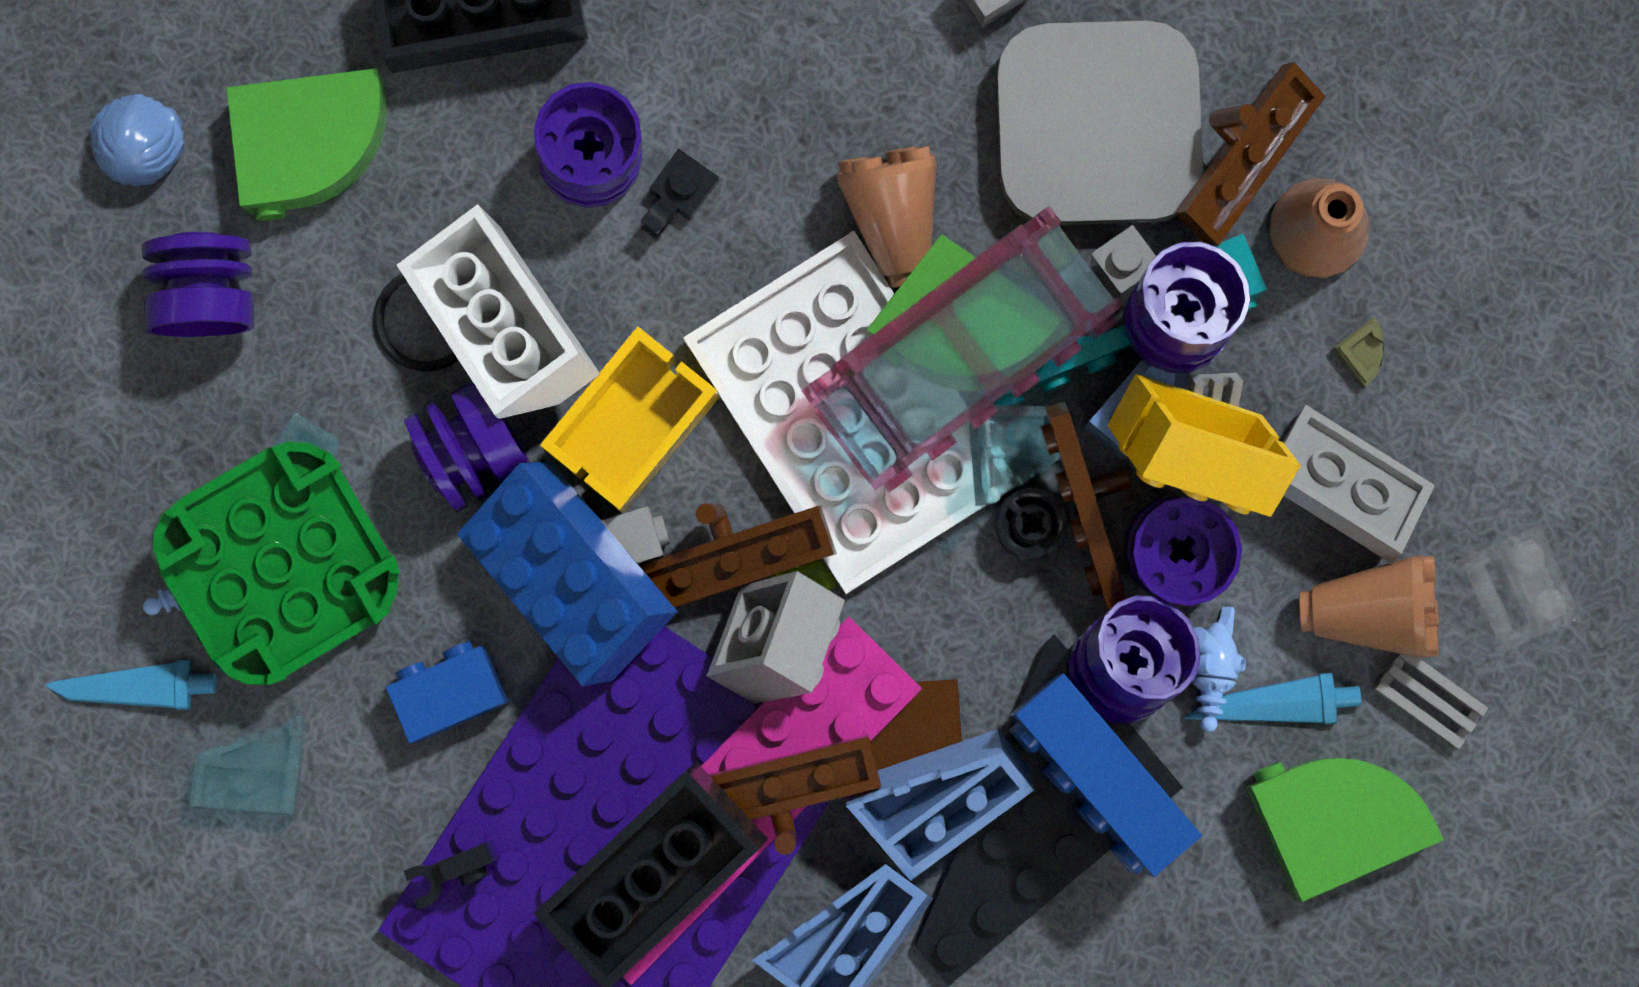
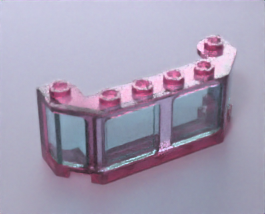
M1050 206L1039 212L1023 226L1020 225L842 357L832 365L833 367L801 390L802 396L873 491L882 485L888 492L894 490L914 475L908 468L910 464L925 453L928 454L932 461L957 443L952 435L954 431L967 422L970 423L973 429H976L999 412L993 402L1009 390L1015 398L1019 397L1041 380L1035 372L1037 369L1051 359L1059 367L1083 349L1077 341L1080 337L1088 332L1093 339H1096L1118 322L1113 313L1123 306L1122 302L1118 297L1114 299L1062 231L1060 227L1061 221Z

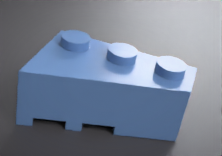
M997 729L880 769L878 774L881 788L845 796L846 807L911 881L1033 792L1034 787L1029 766Z
M885 864L835 900L828 908L810 921L803 923L785 939L768 951H764L752 961L786 987H870L933 898Z

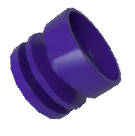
M594 82L570 84L552 94L539 110L534 127L539 170L550 191L566 203L584 208L607 206L625 196L637 181L642 164V136L639 116L630 101L614 88ZM588 143H593L596 147L593 160L583 159L582 152H584Z
M183 232L145 241L142 244V258L147 262L156 264L144 268L143 278L148 282L167 286L165 290L154 292L144 297L145 331L152 335L189 338L235 335L251 331L255 328L253 295L248 291L229 288V284L248 279L252 276V267L246 263L238 262L251 256V242L245 238L221 235L214 232Z
M1180 242L1162 250L1155 257L1129 295L1123 313L1125 335L1135 353L1150 366L1169 373L1194 372L1209 365L1244 322L1250 304L1248 281L1239 264L1222 249L1203 242Z
M473 381L451 392L452 401L457 412V416L449 420L434 403L426 406L435 426L434 429L428 431L416 413L404 418V423L410 435L411 450L433 489L436 492L438 491L456 512L468 507L466 498L459 486L463 482H467L474 495L480 500L486 497L485 488L480 477L481 472L488 469L502 484L519 463H530L507 419H498L494 415Z
M1170 496L1154 500L1137 512L1126 531L1123 551L1128 571L1142 589L1166 602L1192 606L1209 602L1228 589L1240 568L1242 545L1237 527L1224 510L1208 500L1203 502L1190 497ZM1172 538L1180 541L1186 538L1189 540L1185 549L1190 555L1186 560L1177 557L1172 561L1170 560L1169 556L1173 549L1168 543Z
M1133 596L1116 603L1075 641L1068 659L1069 680L1102 719L1111 723L1133 724L1153 715L1165 703L1170 702L1182 693L1194 680L1201 660L1199 638L1190 620L1175 605L1155 596Z

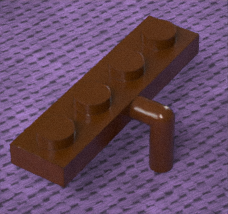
M1295 62L1282 64L1253 106L1244 104L1218 109L1209 115L1208 121L1210 126L1226 143L1175 212L1203 243L1211 246H1219L1326 97Z
M1065 402L1045 407L1049 423L1040 425L1049 455L1058 452L1064 470L1055 473V477L1063 502L1073 500L1078 518L1069 520L1078 550L1088 547L1093 565L1084 567V571L1092 596L1102 594L1107 608L1111 609L1116 603L1125 600L1126 596L1096 499L1132 488V484L1126 468L1093 479L1089 478L1070 412Z
M704 503L697 508L696 518L703 524H709L714 541L639 566L672 606L676 608L836 555L837 552L821 505L733 534L724 506L719 503Z
M869 734L709 774L750 820L771 816L776 836L774 846L776 851L782 855L792 853L796 846L797 834L791 810L881 788V781Z

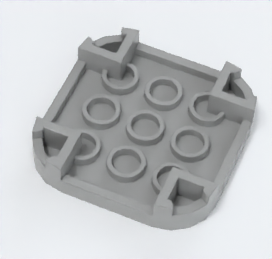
M1143 20L1045 23L1028 27L1009 41L999 60L996 82L1000 163L999 182L1003 199L1008 202L1013 211L1032 223V225L1035 223L1040 227L1051 228L1052 225L1151 223V225L1170 221L1175 217V212L1201 178L1203 172L1199 67L1195 50L1185 36L1166 23Z

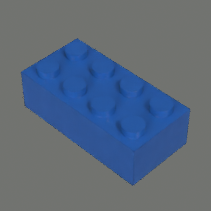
M552 462L519 463L457 533L463 543L581 686L613 681L678 612Z
M1064 673L1054 676L1008 716L1015 724L1009 730L1011 735L1028 754H1033L1038 750L1049 763L1043 769V772L1061 793L1065 792L1068 794L1070 791H1073L1083 803L1076 809L1077 812L1096 833L1103 834L1106 831L1117 843L1110 849L1111 852L1130 873L1134 872L1137 875L1142 872L1143 874L1156 877L1203 836Z

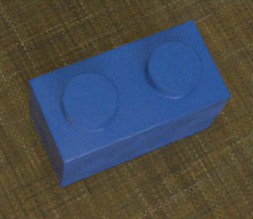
M468 641L442 652L445 661L426 669L422 661L395 673L398 681L387 685L386 689L409 743L416 744L509 704L486 647L478 646L473 649L471 642Z

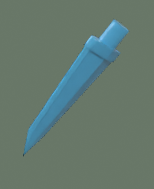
M191 659L177 660V662L53 681L46 684V687L69 701L190 710L192 695L217 693V675L215 673L192 674Z
M1323 673L1313 677L1224 694L1222 698L1226 699L1227 702L1219 707L1223 710V714L1215 715L1216 720L1337 724L1336 708L1361 706V692L1359 686L1334 688L1332 673ZM1196 708L1183 719L1201 720L1204 714L1197 712Z

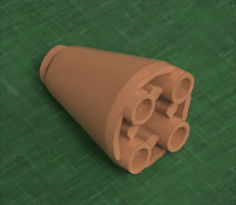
M912 146L887 151L886 162H882L881 156L871 158L865 156L838 162L840 170L839 173H836L838 185L882 276H886L887 283L891 288L900 287L932 247L937 164L935 155L930 154L929 146L918 148Z
M1312 178L1294 184L1279 197L1270 215L1269 237L1275 254L1288 270L1297 272L1305 277L1327 278L1343 273L1361 257L1369 241L1370 220L1361 197L1353 188L1333 179Z
M1434 556L1408 557L1395 561L1393 564L1388 563L1314 585L1312 591H1300V622L1302 632L1314 631L1317 637L1417 658L1439 657L1438 601L1435 600L1436 572Z

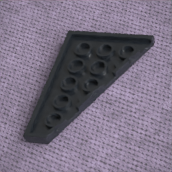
M1055 634L1045 642L1019 706L1054 676L1064 673L1069 679L1068 659L1071 653ZM1104 720L1170 798L1184 788L1131 724L1111 723ZM1011 721L1005 738L1029 766L1034 791L957 847L915 944L948 986L1117 844L1107 831L1103 834L1096 833L1080 816L1076 809L1083 803L1073 791H1070L1068 794L1065 792L1061 793L1043 772V769L1049 763L1038 750L1033 754H1028L1009 732L1015 725L1013 721Z

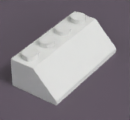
M478 204L397 264V267L498 419L559 405L600 375L502 228Z

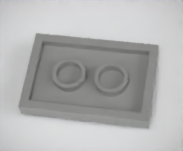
M1305 405L1297 415L1283 441L1301 465L1284 497L1393 564L1402 554L1435 485Z

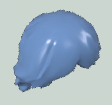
M143 94L122 96L121 99H114L111 103L105 104L101 112L97 113L93 119L94 121L90 128L91 148L95 161L106 176L123 186L142 187L154 184L172 170V166L183 153L185 146L182 120L177 115L175 109L164 106L161 102L155 101L154 98L144 96Z

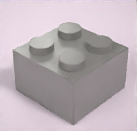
M798 571L740 586L707 677L753 704L812 693L822 678L824 672L822 663L829 644L838 633L840 627L839 616L845 600Z

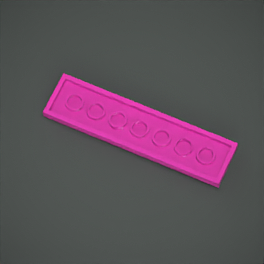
M848 617L840 625L838 633L829 644L822 663L824 672L813 692L768 702L765 701L701 767L708 774L868 734L871 741L922 688L868 634ZM807 806L791 810L793 820ZM770 815L751 820L768 840L750 859L622 976L630 985L656 961L776 838Z

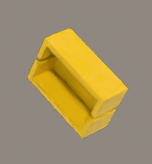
M638 326L600 371V375L590 383L540 444L545 452L580 480L586 473H589L584 482L622 514L626 513L719 399L718 391L682 361L676 367V374L671 371L676 364L674 355Z
M1136 373L1107 424L1119 442L1118 447L1120 451L1129 457L1137 469L1136 475L1145 483L1156 488H1163L1165 484L1179 488L1186 495L1198 501L1204 502L1208 498L1218 500L1235 512L1248 515L1250 511L1271 517L1301 467L1284 442L1278 441L1279 436L1263 415Z

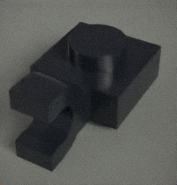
M678 148L649 188L650 193L657 197L659 201L654 203L642 218L641 224L643 226L641 229L658 241L677 213L691 221L719 182V176Z
M492 841L433 865H419L403 872L407 881L424 876L431 883L429 893L415 900L419 910L438 901L443 893L444 882L458 877L462 887L491 875L487 865L498 861L499 858Z

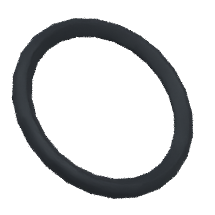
M402 273L394 277L383 288L376 301L373 313L375 334L383 351L401 366L420 372L437 371L459 361L454 352L434 361H418L406 357L393 347L384 328V312L391 295L407 282Z

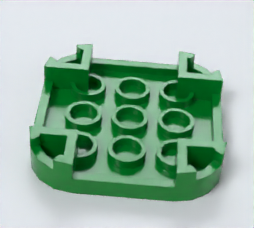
M288 441L264 449L174 501L159 515L151 532L150 553L156 570L209 659L224 675L244 684L270 685L287 679L286 676L372 624H378L391 612L389 609L397 595L398 574H400V570L395 556L390 555L340 469L342 465L329 451H325L310 443Z

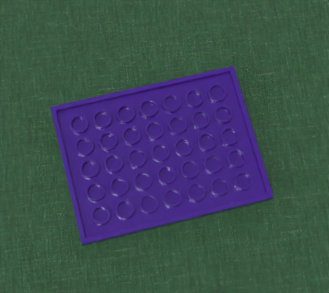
M665 626L611 682L581 686L558 658L422 863V865L430 866L478 845L492 841L499 860L487 865L491 875L462 887L458 877L444 882L443 893L438 901L419 910L415 900L429 893L431 883L424 876L412 879L378 931L462 987H601L533 913L666 789V785L672 784L696 761L702 766L763 703L753 704L707 677L713 657ZM831 800L807 806L793 820L797 840L792 853L788 855L778 853L774 846V839L632 985L621 977L612 987H710Z

